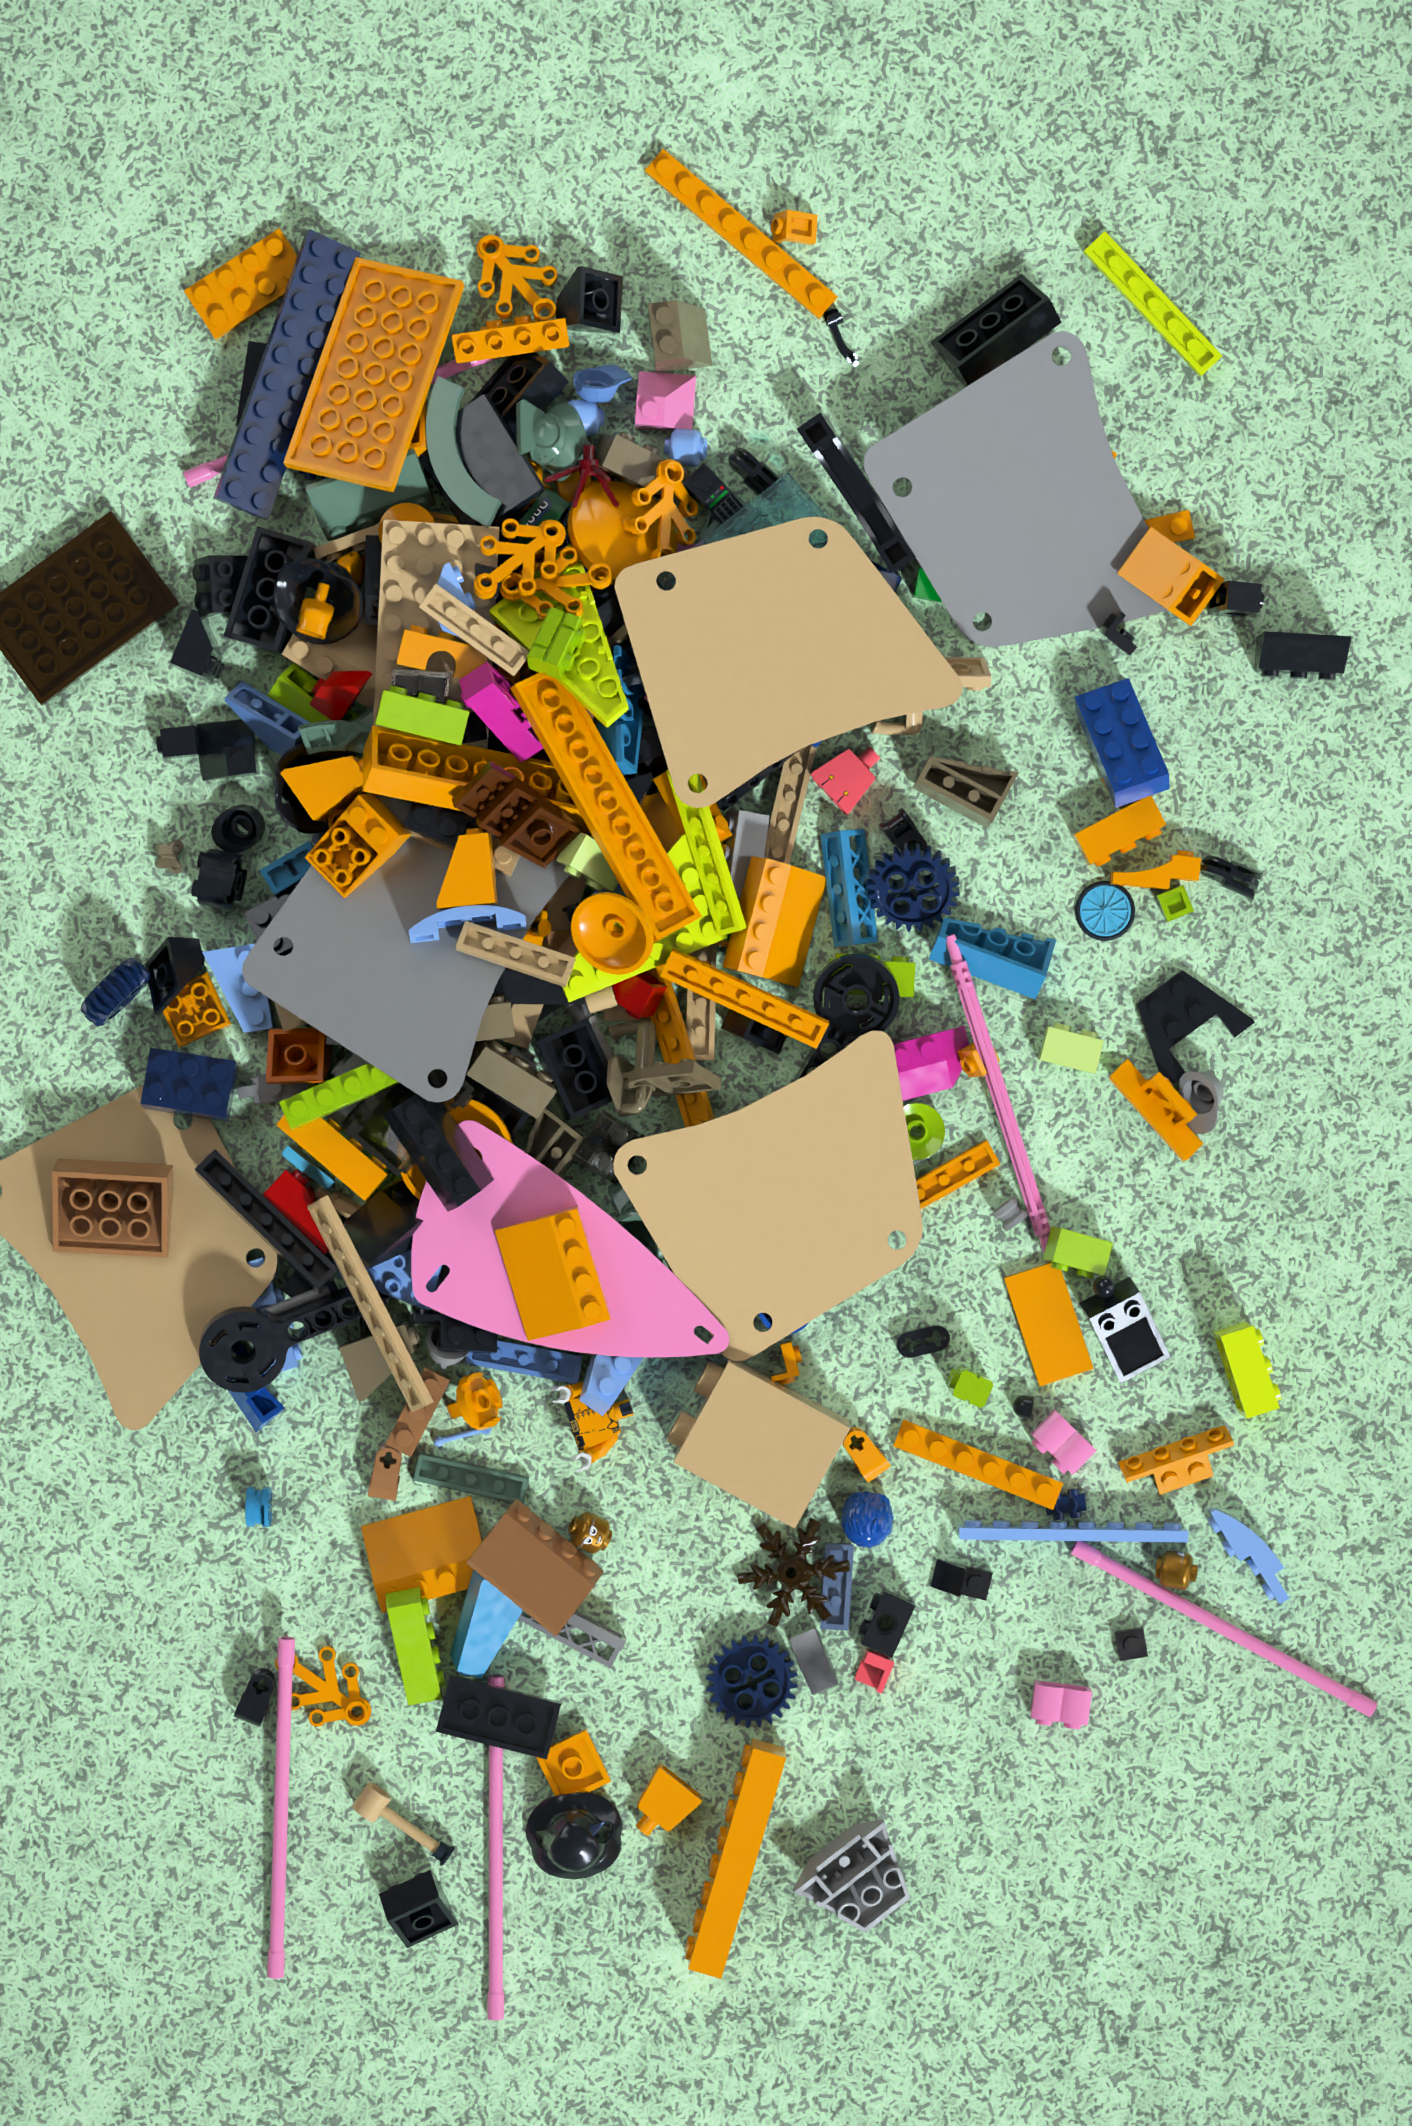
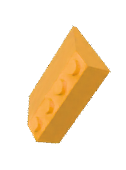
M751 856L739 901L747 928L731 933L723 968L799 988L826 884V877L768 858Z
M285 1115L276 1124L365 1202L371 1198L388 1175L383 1171L387 1166L374 1155L371 1159L361 1152L365 1147L352 1136L349 1140L344 1138L339 1133L343 1128L330 1117L327 1121L320 1118L294 1130L290 1129Z
M578 1205L494 1230L528 1341L611 1320V1313Z
M471 1495L361 1526L372 1579L382 1613L387 1612V1593L420 1587L422 1598L427 1597L430 1600L468 1589L473 1568L466 1564V1562L483 1541Z

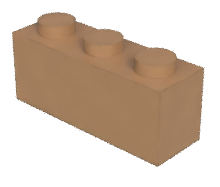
M428 1365L425 1366L420 1376L434 1402L414 1412L411 1411L406 1403L386 1442V1445L409 1457L413 1455L452 1377Z

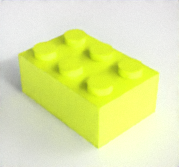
M1243 1322L1213 1332L1238 1413L1248 1419L1279 1409L1278 1400L1282 1398L1278 1385L1276 1383L1273 1384L1269 1376L1273 1369L1268 1356H1264L1260 1346L1264 1345V1341L1259 1328L1256 1329L1253 1325Z

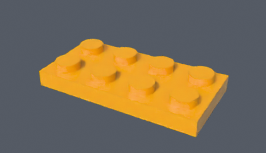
M279 228L185 289L184 292L215 340H217L284 296L297 254Z

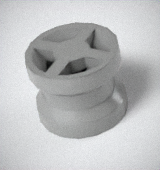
M1014 1196L992 1212L995 1218L1001 1220L1002 1228L1005 1231L1012 1229L1028 1216L1025 1210H1021L1018 1207V1201Z

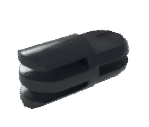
M737 448L734 450V454L729 455L728 461L730 466L744 479L743 483L767 505L772 502V497L775 498L780 493L779 489L782 490L787 486L763 461L759 462L746 449Z
M1212 855L1203 858L1202 862L1204 864L1200 865L1202 875L1221 883V886L1254 899L1256 893L1254 890L1259 885L1257 879H1261L1262 872L1232 860L1229 862Z

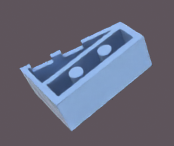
M255 944L202 952L243 1032L249 1033L276 1028L271 999L249 986L243 978V962Z
M592 1354L579 1400L603 1417L644 1357Z

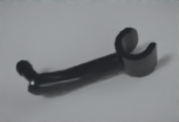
M837 308L825 312L824 319L832 332L838 351L848 363L858 366L857 354L844 343L838 328L839 324L844 323L841 313Z

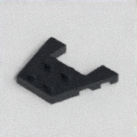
M1183 970L1136 1003L1158 1072L1168 1078L1172 1084L1186 1072L1169 1049L1214 1015L1218 1016L1233 1038L1255 1023L1251 1017Z

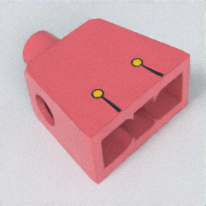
M867 747L858 757L850 749H847L813 771L810 777L845 815H848L876 779L869 769L880 760V757L871 747Z

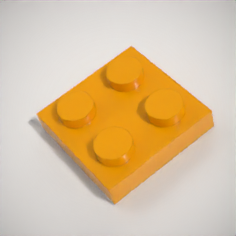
M587 1728L551 1745L547 1759L536 1757L554 1796L591 1792L611 1782L609 1773Z

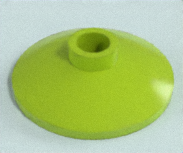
M911 1103L905 1105L904 1111L912 1159H926L934 1155L943 1144L945 1137L944 1122L940 1114L926 1104ZM913 1126L921 1128V1134L918 1137L911 1135L910 1131Z

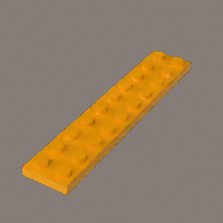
M537 673L513 685L510 688L625 895L639 906L647 916L652 927L654 943L701 918L699 910L585 706L554 677L548 676L546 673Z

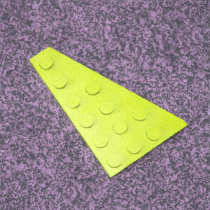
M560 552L556 554L555 561L560 557ZM569 554L566 555L564 558L569 560L572 559L574 556ZM578 558L575 566L566 567L559 576L586 572ZM540 570L534 573L533 579L541 577ZM590 585L560 588L572 598H579L582 601L583 613L579 617L583 621L586 637L582 646H576L573 652L575 658L570 671L565 670L561 679L556 680L605 727H609L629 709ZM535 591L534 595L540 600L549 601L553 604L554 608L566 613V608L542 591ZM504 598L489 610L490 617L516 642L529 651L543 623L538 618L537 611L522 600L508 601ZM573 605L570 607L571 610H577L579 608V606ZM542 609L541 613L546 614L548 613L549 609Z
M686 833L679 836L680 838L667 851V855L702 917L653 943V949L648 960L639 969L628 974L616 975L603 972L588 963L580 952L577 951L573 956L576 958V962L566 987L561 986L567 1002H572L665 964L672 948L689 954L728 938L727 934L717 935Z

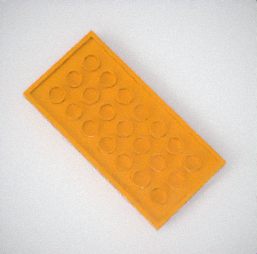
M355 257L283 462L286 468L394 493L465 286L462 280Z

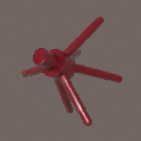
M583 445V460H578L579 465L544 478V481L548 483L579 471L580 477L572 502V507L576 508L580 496L584 492L587 476H596L613 506H619L618 501L607 482L614 481L615 478L599 467V459L594 460V445Z

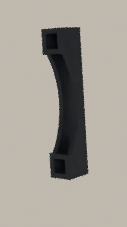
M820 412L798 427V432L856 515L891 573H897L916 560V555L904 539L888 510L826 416Z

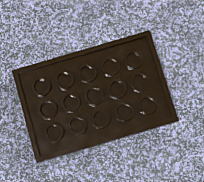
M110 511L0 592V651L40 705L43 706L179 606L180 603L113 512Z

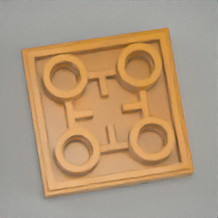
M208 972L191 979L163 1011L179 1048L232 1024Z

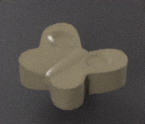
M172 840L167 844H157L155 851L158 857L155 860V867L158 869L166 868L173 874L181 873L183 866L177 859V855L183 849L182 841Z

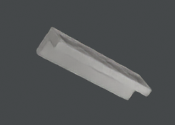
M578 1611L574 1612L564 1628L559 1632L566 1631L568 1638L561 1634L555 1637L542 1625L534 1621L532 1617L521 1614L518 1620L609 1668L612 1667L618 1653L622 1651L627 1637ZM577 1628L587 1633L590 1641L581 1644L572 1641L569 1630ZM602 1641L614 1648L609 1659L597 1654L594 1643ZM591 1645L593 1651L585 1648L584 1646Z

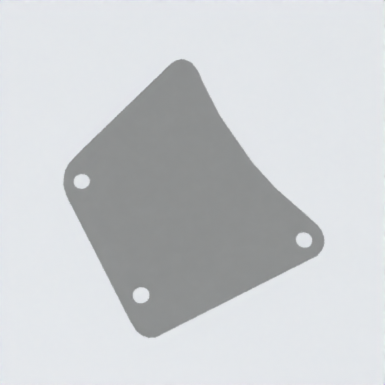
M1065 331L1053 332L870 446L865 453L864 470L904 539L916 555V559L955 624L973 642L986 647L1007 646L1103 627V622L1112 612L1115 615L1119 611L1123 612L1126 616L1121 623L1167 610L1116 574L1149 528L1114 460L1100 418L1087 351L1082 341L1076 335ZM1058 346H1065L1070 350L1071 359L1066 365H1057L1052 360V352ZM898 478H907L912 484L910 494L905 497H899L893 491V484ZM985 612L991 616L992 624L988 630L979 631L974 627L973 618L977 613Z
M375 796L402 824L404 823L412 804L394 797ZM409 837L391 858L346 898H343L311 865L247 955L242 967L244 980L252 988L427 1101L438 1103L453 1098L463 1085L481 1020L496 984L506 968L456 951L455 947L463 926L439 928V940L410 943L409 929L423 919L444 911L437 909L436 902L453 854ZM520 856L511 877L495 871L498 904L490 906L508 908L524 914L526 917V929L501 933L523 940L537 915L570 876L563 871L566 866L556 861L558 856L545 869ZM496 921L477 924L497 931ZM286 937L292 941L293 949L290 954L281 956L274 951V943L278 938ZM441 1069L446 1073L447 1082L443 1087L434 1088L429 1084L428 1075L432 1070Z

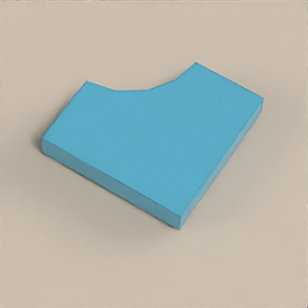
M288 1145L282 1152V1156L301 1172L321 1184L325 1189H330L337 1181L296 1145Z

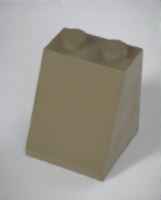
M678 300L648 304L655 372L660 373L712 366L705 308Z
M405 1321L395 1325L411 1355L418 1348L417 1344L421 1339L416 1325L410 1326V1323ZM372 1334L344 1343L339 1348L358 1402L364 1401L392 1374Z

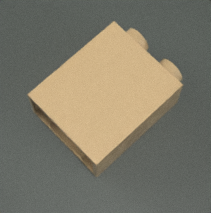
M727 1359L723 1367L709 1361L693 1390L705 1397L695 1417L681 1411L666 1438L667 1442L678 1447L673 1463L795 1529L850 1430L849 1420L792 1388L781 1385L778 1381H772L770 1376L742 1361Z

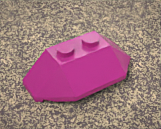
M965 1026L893 1044L902 1100L905 1101L939 1092L954 1086L962 1071L958 1051L969 1045Z

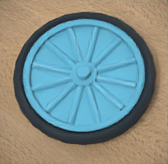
M1110 881L1095 882L1086 887L1079 895L1075 906L1076 920L1082 931L1089 937L1100 941L1115 940L1124 935L1132 926L1135 918L1134 901L1130 893L1121 885L1110 884Z

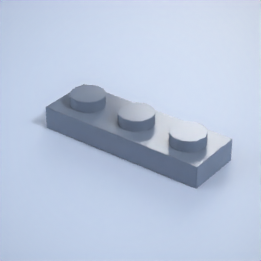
M825 1542L824 1560L831 1555L835 1556L833 1562L849 1560L850 1571L836 1572L837 1580H832L823 1575L822 1595L829 1599V1601L823 1602V1604L832 1616L824 1622L820 1618V1629L849 1631L854 1544Z

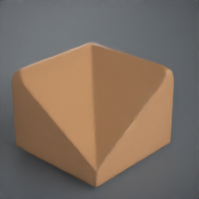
M571 929L551 931L547 936L548 949L572 957L578 951L572 938Z

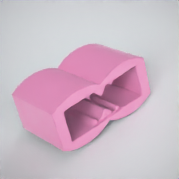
M1055 1409L1030 1433L1035 1438L1031 1443L1043 1454L1048 1450L1055 1457L1052 1463L1063 1474L1069 1471L1073 1475L1097 1451Z
M1034 1680L1030 1716L1036 1719L1035 1723L1050 1726L1053 1722H1063L1066 1728L1081 1729V1725H1088L1092 1690L1090 1687Z

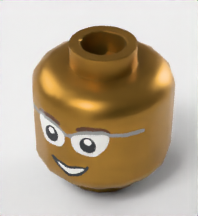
M584 1512L579 1517L575 1516L568 1527V1532L571 1533V1543L592 1554L600 1550L604 1551L612 1537L609 1522L591 1512Z
M1167 1550L1163 1556H1158L1155 1578H1159L1162 1586L1185 1590L1189 1587L1190 1581L1196 1582L1198 1565L1193 1564L1191 1554Z

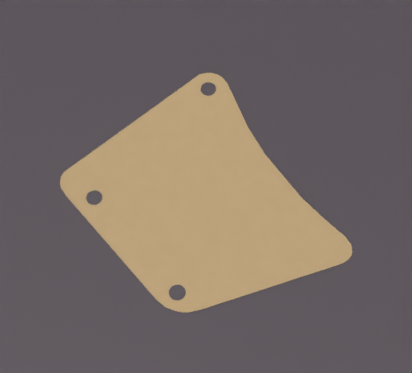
M800 518L640 562L624 568L615 580L614 588L675 793L683 803L691 807L701 808L714 804L768 766L808 745L875 721L944 708L954 704L962 695L963 688L959 676L877 568L843 526L826 518ZM815 529L823 530L828 536L827 544L822 548H814L809 543V534ZM668 571L675 576L676 584L673 589L665 591L658 587L656 579L661 572ZM694 774H701L707 780V788L701 793L692 792L688 786V780Z
M870 1031L861 1035L842 1051L804 1077L738 1111L699 1125L632 1140L625 1143L617 1151L614 1158L615 1176L673 1273L728 1332L729 1344L721 1353L729 1360L744 1361L757 1355L898 1268L914 1254L922 1238L921 1209L895 1050L891 1038L883 1031ZM636 1155L642 1156L647 1162L646 1170L639 1175L632 1174L628 1169L629 1159ZM896 1230L903 1232L907 1238L905 1246L898 1250L891 1248L888 1244L889 1234ZM760 1313L770 1315L772 1326L768 1331L760 1332L755 1329L753 1320L756 1315Z
M143 1085L0 1161V1186L2 1188V1195L0 1196V1235L26 1259L53 1293L87 1349L107 1393L114 1415L120 1424L129 1430H139L148 1425L201 1364L199 1342L207 1323L224 1310L241 1306L251 1307L273 1280L277 1267V1253L195 1173L194 1169L214 1149L235 1168L211 1120L192 1116V1124L188 1129H178L173 1122L174 1113L148 1110L142 1107L140 1102ZM58 1158L173 1165V1199L168 1257L53 1251L52 1170ZM258 1248L264 1252L265 1261L260 1267L248 1265L246 1255L251 1249Z

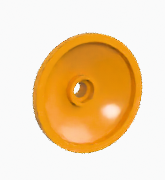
M611 892L596 893L584 899L574 911L571 921L573 941L583 958L595 968L610 974H628L639 969L650 957L654 943L651 924L641 908L630 899Z

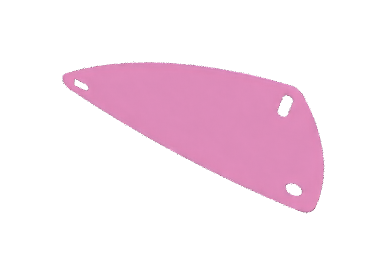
M467 1120L458 1124L471 1146L481 1152L482 1162L494 1180L468 1201L447 1212L426 1181L416 1213V1218L424 1221L413 1234L411 1250L413 1294L418 1302L449 1317L502 1336L580 1353L622 1357H683L717 1354L728 1347V1332L700 1300L641 1242L605 1211L549 1168L480 1123ZM578 1205L611 1313V1320L528 1341L494 1230ZM441 1265H447L450 1269L448 1276L435 1292H429L426 1289V1284ZM701 1325L714 1334V1337L708 1344L694 1334L696 1326Z

